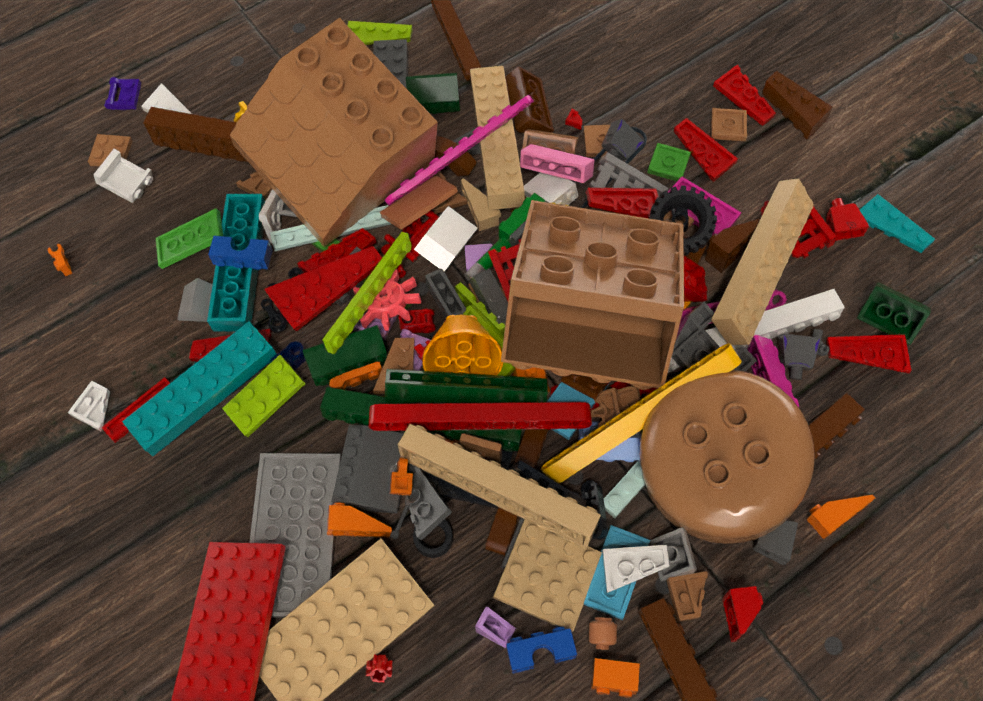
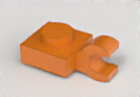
M57 244L58 250L55 252L49 247L48 253L51 257L55 258L53 263L57 271H62L65 276L73 274L64 255L63 247Z
M399 458L397 472L391 473L390 494L411 495L413 474L407 473L408 459Z

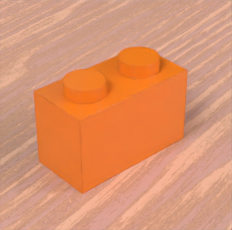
M595 658L593 661L591 689H596V693L609 695L610 691L619 692L621 697L630 698L632 694L636 695L638 692L640 664Z

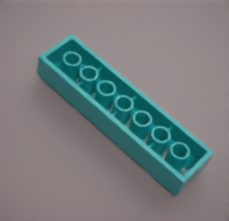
M226 194L222 219L223 236L232 237L236 245V251L247 248L250 239H263L264 227L259 220V212L265 204L262 194ZM215 265L207 322L213 332H236L248 321L252 324L258 270L247 267L236 268L234 266L220 267Z
M248 321L122 422L143 449L154 456L278 355L266 339Z

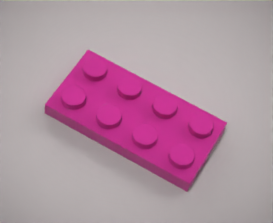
M681 177L673 186H676L677 190H680L681 186H686L688 191H690L691 187H695V193L699 194L700 191H703L705 193L704 199L710 197L712 200L710 206H715L716 212L714 215H717L716 227L712 236L715 233L719 234L723 229L732 227L741 216V212L684 177ZM688 209V216L694 219L693 224L699 227L697 216Z

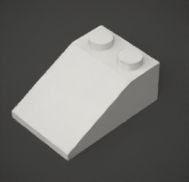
M448 206L414 250L446 272L478 228Z

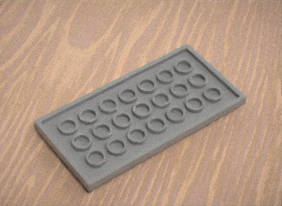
M260 453L250 543L283 544L286 546L271 618H285L331 580L335 536L327 535V518L329 505L334 504L331 500L341 462V454Z

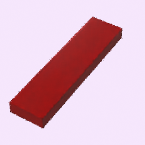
M164 377L102 427L114 443L130 432L122 421L168 386L170 382Z

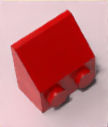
M756 586L730 589L722 598L731 642H736L747 631L761 610L763 599Z

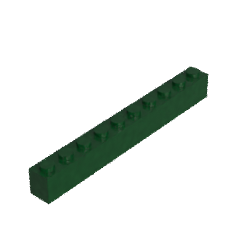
M326 387L320 409L322 417L327 420H341L349 424L359 423L369 426V408L372 405L422 403L388 401L382 396ZM522 429L427 430L432 435L439 434L451 441H454V439L460 441L461 435L464 433L502 445L503 450L509 452L519 450Z

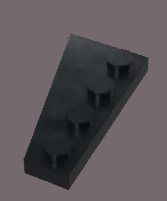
M521 460L507 469L508 471L511 469L518 472L521 477L527 480L530 478L537 481L541 487L556 490L559 493L558 495L562 497H571L583 507L586 505L587 501L581 498L580 494L568 490Z

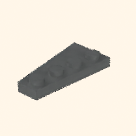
M408 463L407 473L413 474L412 493L410 496L405 495V502L411 512L410 517L416 528V536L422 540L448 517L452 511L422 469Z

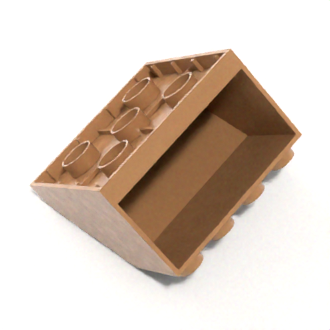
M338 18L278 61L269 73L268 79L248 104L246 111L236 123L230 137L234 147L325 247L382 204L389 195L401 187L400 184L406 179L411 180L415 177V173L421 168L425 170L430 166L429 163L435 159L438 122L343 20Z
M531 200L511 278L501 362L511 363L515 368L522 370L532 367L551 370L558 376H569L571 374L588 376L600 383L611 381L630 383L635 388L647 390L652 387L659 388L664 385L684 309L683 224Z

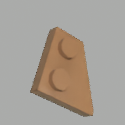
M258 172L251 174V178L244 182L239 180L236 183L238 188L250 194H262L265 201L272 190Z
M707 571L670 577L666 580L677 622L694 620L701 617V603L705 594L704 586L705 580L708 577Z

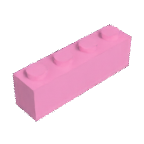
M530 144L521 150L520 167L584 183L593 177L594 159Z

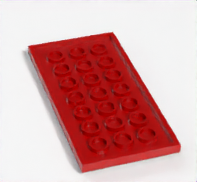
M209 542L171 701H254L286 548L285 545Z

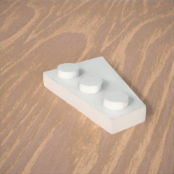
M162 83L141 106L143 111L147 113L151 107L192 114Z
M273 189L259 212V220L263 224L270 243H272L270 232L281 229V214H278L281 198Z
M667 545L602 550L606 593L669 567Z

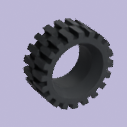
M675 186L671 188L669 193L667 190L664 191L661 198L657 197L651 208L649 219L664 221V216L675 208L691 210L698 218L699 230L693 236L683 238L684 256H687L689 252L694 254L698 252L699 248L703 249L707 242H709L716 227L717 215H714L716 208L715 206H710L712 203L710 197L704 199L705 193L703 191L697 194L695 193V187H691L690 191H688L686 186H681L680 190H677Z

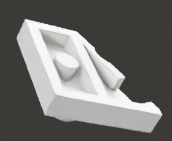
M91 381L68 413L74 418L102 431L110 391Z

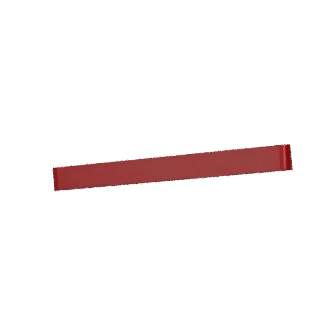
M586 402L375 404L369 408V428L374 431H406L409 424H412L414 426L420 425L426 430L584 429L592 425L591 406Z

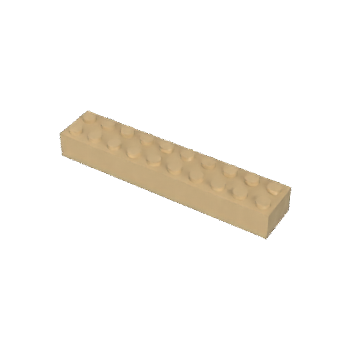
M503 66L470 69L477 127L482 126L483 128L488 124L487 121L494 115L498 117L502 114V110L510 105ZM511 119L479 142L489 210L520 207L525 200L513 120Z
M799 178L778 182L711 319L725 341L731 345L750 344L795 244L801 235V231L807 222V218L813 209V201L808 196Z
M409 424L398 443L400 457L408 459V463L523 519L526 518L547 531L587 549L601 516L594 508L589 506L585 508L571 497H562L552 488L546 489L541 487L533 479L529 478L527 480L514 470L509 469L508 471L495 461L491 460L489 462L483 459L477 452L472 451L470 453L464 450L458 443L451 444L445 441V438L439 434L432 435L420 425L414 426Z

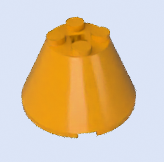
M449 315L425 348L422 358L424 371L497 376L503 366L500 345L477 321V317L474 315Z

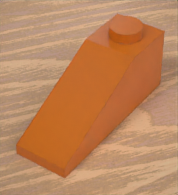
M867 495L829 501L823 506L817 504L809 511L811 515L807 521L825 539L869 505L875 497Z
M345 503L329 505L327 535L390 537L391 527L356 508L346 506Z

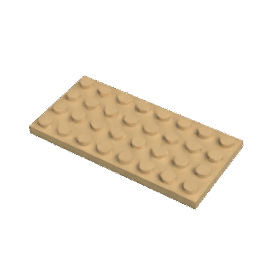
M380 539L268 631L259 676L277 701H324L363 668L367 660H372L374 654L378 655L435 605L384 541Z

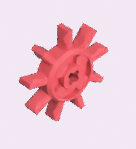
M395 269L391 278H389L383 289L373 300V303L367 308V313L360 319L362 327L366 329L376 318L381 319L384 330L388 331L390 327L389 318L400 315L403 319L410 321V314L405 309L406 304H421L419 293L405 294L417 287L415 278L411 277L402 284L397 283L399 274ZM354 287V288H353V292H354L355 295H356V293L359 291L360 288H358V287Z

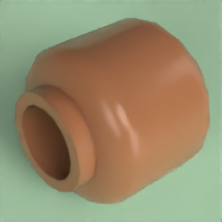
M595 617V620L589 623V642L596 644V649L609 650V645H615L617 642V624L612 622V618Z

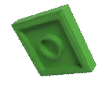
M657 143L647 173L678 181L684 175L691 152Z

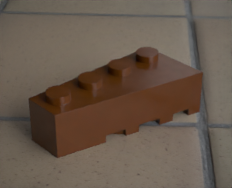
M778 71L766 80L762 95L775 108H779L783 112L782 115L786 119L789 118L794 123L793 126L797 130H801L806 140L827 121L833 108Z

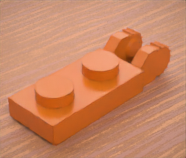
M377 361L336 376L330 380L329 386L345 390L347 386L355 387L360 385L362 381L368 379L375 380L379 378L382 370L380 362Z

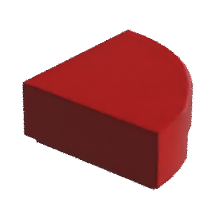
M572 108L565 120V124L581 130L582 119L578 111Z

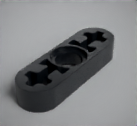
M588 480L583 483L581 494L582 498L587 501L585 508L586 506H598V514L601 516L597 526L600 527V530L597 531V534H593L592 539L602 540L608 533L602 487L599 483Z

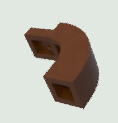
M437 136L435 158L438 157L440 159L444 156V152L450 147L454 149L458 144L447 138ZM465 152L447 166L450 167L456 176H464L470 174L477 162L468 152Z

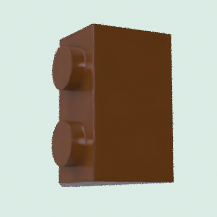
M760 219L723 229L719 234L715 233L709 240L710 245L706 249L705 261L720 273L724 272L746 250Z

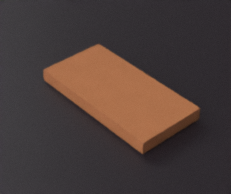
M434 176L382 210L380 214L382 218L402 230L456 194L458 190L451 183L438 176Z

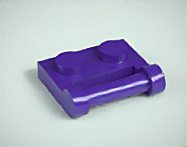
M111 77L108 99L105 100L104 104L105 108L110 110L136 109L141 87L140 80ZM121 87L119 99L114 101L117 88Z

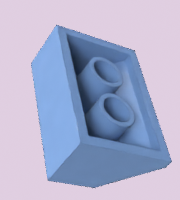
M592 422L589 428L578 429V441L596 430L600 422ZM640 431L596 460H604L606 462H613L615 460L634 462L635 460H640Z

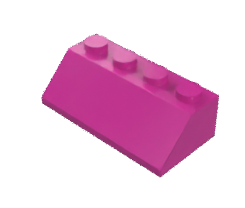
M754 335L747 348L757 360L751 366L753 374L781 388L799 407L798 400L792 394L791 382L785 376V367L778 358L777 347L773 345L771 339Z

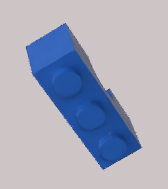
M213 236L208 255L212 263L220 267L234 266L236 268L247 267L260 270L268 269L273 250L269 240L250 239L247 248L236 251V245L232 237Z
M565 627L552 629V633L549 634L537 632L531 634V638L524 640L522 637L512 638L510 643L506 644L512 674L534 669L532 655L541 648L547 649L552 653L555 663L576 659L577 657L571 629H565Z

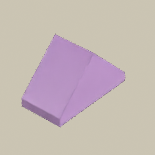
M465 245L466 271L493 245Z
M485 607L475 625L477 633L506 648V644L516 629L489 607Z

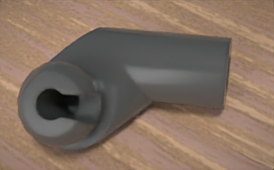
M814 329L812 337L821 338L822 340L823 330ZM820 341L817 355L825 356L829 353V347Z

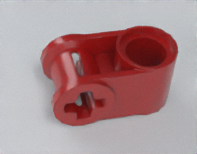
M432 309L408 310L411 317V323L408 324L404 323L407 320L399 315L401 331L402 329H407L412 333H431L436 329L433 324L435 313Z

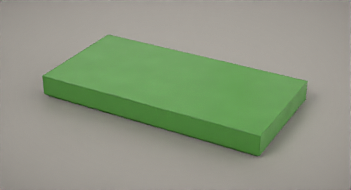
M217 208L157 237L158 266L162 269L211 246L213 236H223L220 211Z

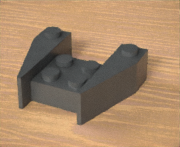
M705 302L696 306L683 318L679 325L671 358L674 359L683 371L719 348V345L704 330L712 322L711 319L714 315V312ZM744 346L735 350L742 362L733 370L745 372L757 361Z

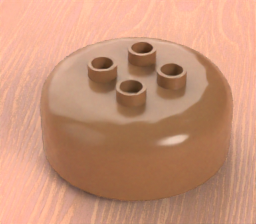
M732 370L726 373L704 376L680 385L655 405L644 424L641 434L640 463L642 476L653 503L662 515L677 528L683 527L687 534L709 542L731 544L747 542L765 536L777 529L793 514L803 500L814 471V443L803 413L781 388L760 376L748 372Z

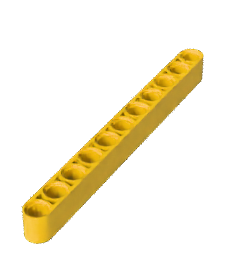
M730 343L719 347L547 461L541 467V470L545 476L560 484L642 430L652 409L672 390L704 376L730 372L739 366L742 360Z

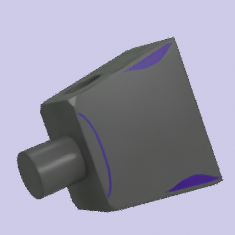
M619 119L611 123L602 147L611 155L624 161L644 143V140L623 119Z
M791 334L779 336L780 363H783L785 368L791 369L790 379L802 380L803 370L813 368L821 338Z

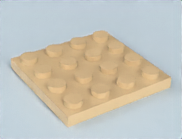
M525 518L493 598L554 626L571 629V633H573L602 552L589 546L587 549H584Z

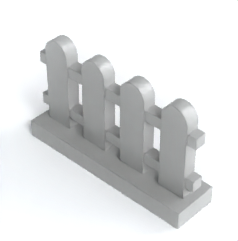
M606 153L601 157L599 163L602 165H599L597 168L600 172L595 182L592 180L589 184L592 188H605L611 177L615 180L611 188H624L626 186L628 188L656 189L658 197H661L662 193L668 190V187L610 153Z

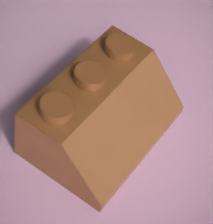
M527 129L524 133L522 149L533 144L576 155L578 137Z

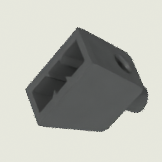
M785 521L774 531L755 539L753 550L781 565H786L791 558L798 523Z

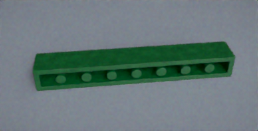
M398 369L386 370L385 400L439 404L547 402L548 384L546 378Z

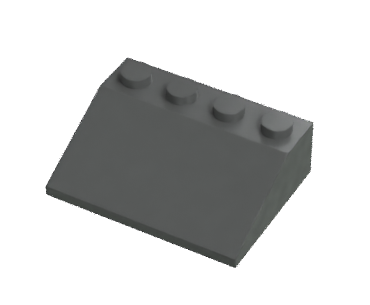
M349 425L331 502L345 503L346 506H352L359 511L397 514L401 495L390 494L391 473L397 472V462L401 458L398 443L404 434L394 431H374L369 426Z

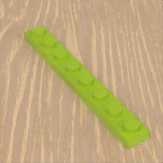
M400 233L322 339L328 353L335 354L343 345L344 340L353 331L359 319L363 317L377 294L383 289V286L391 278L395 269L411 250L412 245L408 233Z

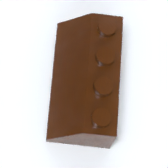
M520 66L516 67L505 77L510 105L513 106L527 95L531 96L533 103L528 105V107L526 106V109L513 117L515 129L523 134L527 129L552 133L554 128L541 78Z

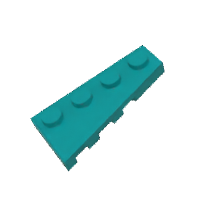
M879 194L860 209L869 227H876L884 231L883 234L898 238L900 243L920 253L935 240V238Z

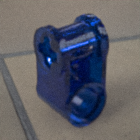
M291 342L280 353L276 354L270 360V363L281 355L296 370L306 361L303 353L305 349L300 342ZM300 351L298 355H294L295 352Z

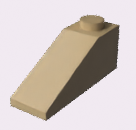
M461 179V190L467 199L468 207L478 230L482 231L498 226L499 218L501 217L500 210H489L487 196L465 179Z

